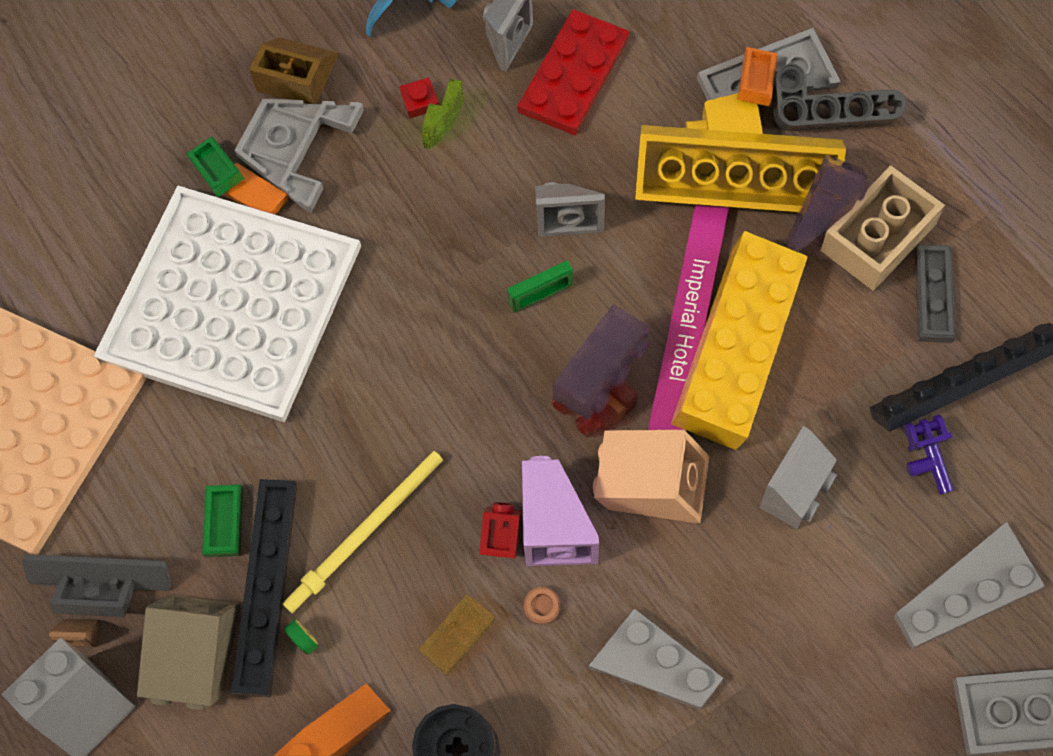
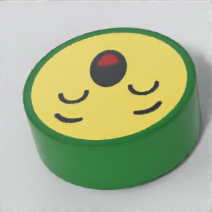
M297 619L292 620L285 627L286 634L306 655H310L320 646L311 633Z

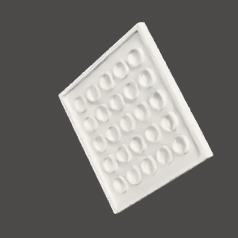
M177 186L94 357L99 361L143 374L146 378L285 423L360 251V240Z

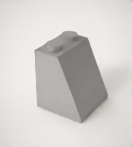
M61 637L1 694L30 725L71 756H87L136 708L89 657Z

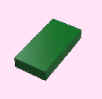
M213 136L186 154L217 197L245 179Z
M568 260L507 288L508 304L513 313L572 286L573 268Z
M241 484L205 486L202 555L205 558L241 556L243 487Z

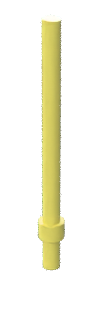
M433 451L314 572L310 570L300 580L302 584L282 605L293 614L312 593L316 595L326 585L324 581L443 462L442 457Z

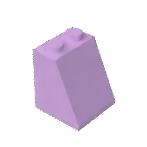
M534 456L530 460L522 461L523 537L526 566L598 564L599 536L560 461L551 460L548 456Z

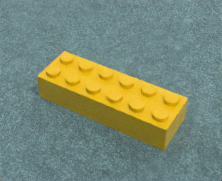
M642 125L635 200L837 215L846 147L843 140Z
M744 231L730 254L671 425L733 450H737L748 438L808 256Z

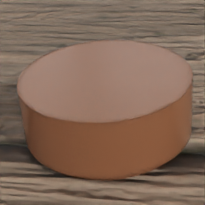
M537 587L526 595L524 599V612L531 622L540 625L548 624L559 614L560 600L552 589Z

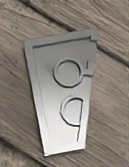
M636 609L626 618L588 667L590 670L619 678L620 681L656 692L657 695L701 710L724 679Z

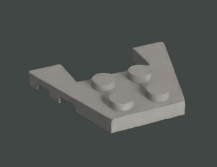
M262 99L234 151L241 161L272 185L285 192L290 199L304 210L312 213L324 189L322 182L296 174V171L321 124L352 134L364 111L363 105L359 102H350V105H335L334 101H322L321 104H304L303 100Z

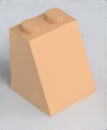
M614 430L604 432L603 443L600 444L598 450L600 461L598 476L593 481L594 498L612 511L701 523L709 455L685 430Z

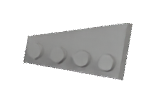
M814 28L759 48L760 50L778 54L775 74L786 64L792 63L800 66L806 75L807 92L837 88L841 83ZM744 55L698 72L696 78L707 101L738 93ZM789 74L781 75V82L786 88L796 87V81L793 76Z
M1006 522L900 609L893 617L910 648L914 649L1042 590L1045 585Z

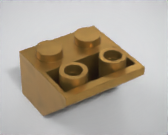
M278 37L261 44L249 71L257 92L286 100H303L304 104H317L338 54L334 51Z

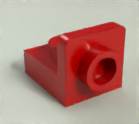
M493 502V507H486L483 512L479 555L515 559L522 511L515 510L514 504Z

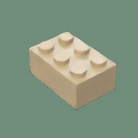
M890 165L828 229L820 251L874 291L937 224L945 205Z

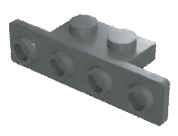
M25 554L22 559L24 571L30 584L57 585L50 605L53 613L125 617L135 589L169 591L171 587L169 570L165 561Z

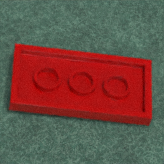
M572 9L517 105L518 113L576 136L629 39V30Z

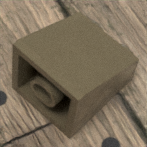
M169 594L147 606L145 609L137 697L149 698V702L156 705H168L172 701L186 703L185 707L193 710L207 709L208 706L213 705L222 696L240 603Z

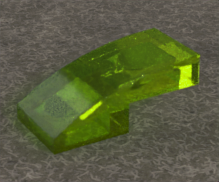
M449 79L442 106L429 104L421 129L424 148L431 149L435 146L456 120L464 101L462 81Z

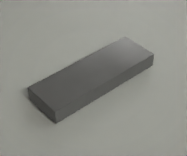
M917 244L915 248L918 341L953 343L956 337L951 246Z

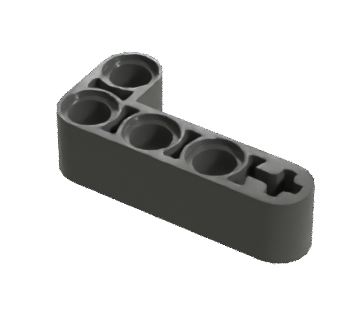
M790 63L782 66L774 78L772 93L773 118L778 128L785 131L885 125L892 123L906 110L907 102L904 95L897 90L891 89L807 95L806 75L804 70L797 64ZM789 74L793 76L796 81V87L786 88L781 82V75ZM886 101L888 106L894 107V110L890 113L888 108H878L873 112L874 107H880ZM850 102H856L862 107V116L856 117L850 113ZM819 104L827 106L830 110V118H820L816 113V106ZM784 107H793L798 113V119L796 121L787 120L783 114Z

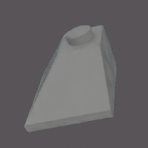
M494 0L492 3L489 2L484 9L483 21H485L486 36L502 71H507L533 26L532 0Z
M556 182L535 186L538 237L604 232L605 194L571 184H559Z

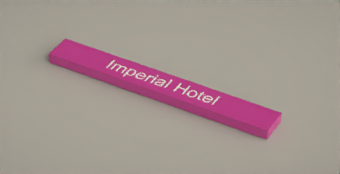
M695 204L648 430H684L671 425V421L706 325L729 207Z

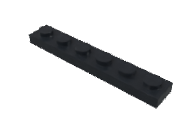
M1053 324L1038 325L1033 331L1018 338L1008 339L1001 346L988 352L978 353L967 362L958 366L948 367L935 377L916 382L911 388L901 393L883 398L881 402L869 407L872 419L891 432L1053 355Z
M260 479L231 688V693L234 696L271 698L297 493L295 481Z

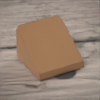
M64 619L50 631L49 638L56 642L61 637L73 647L94 648V646H97L100 623L98 620Z

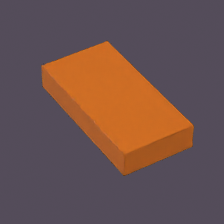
M746 47L737 95L738 100L765 106L770 105L777 53Z
M236 162L234 165L245 179L223 195L238 204L276 215L289 200L288 195Z

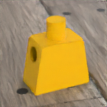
M738 93L706 101L703 107L702 120L687 121L685 123V128L763 134L758 104L738 100Z

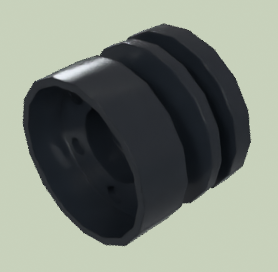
M457 704L437 707L424 716L415 730L412 743L413 756H455L450 753V750L457 747L458 741H461L468 748V753H462L461 756H500L498 736L490 723L470 707Z

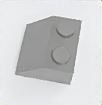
M805 426L802 427L768 483L759 507L795 529H798L803 519L807 522L811 521L820 503L814 501L820 490L827 493L837 474L832 472L837 461L836 458L810 429Z

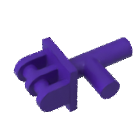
M936 415L932 421H927L926 419L919 420V424L914 426L912 423L905 424L904 429L910 445L907 447L908 451L912 452L924 448L927 456L926 458L907 463L909 475L912 477L932 471L940 495L954 491L938 445L953 438L951 432L948 433L942 416ZM932 431H936V437H933ZM918 435H922V441H919Z

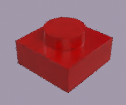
M429 77L399 86L409 119L440 110L439 102Z

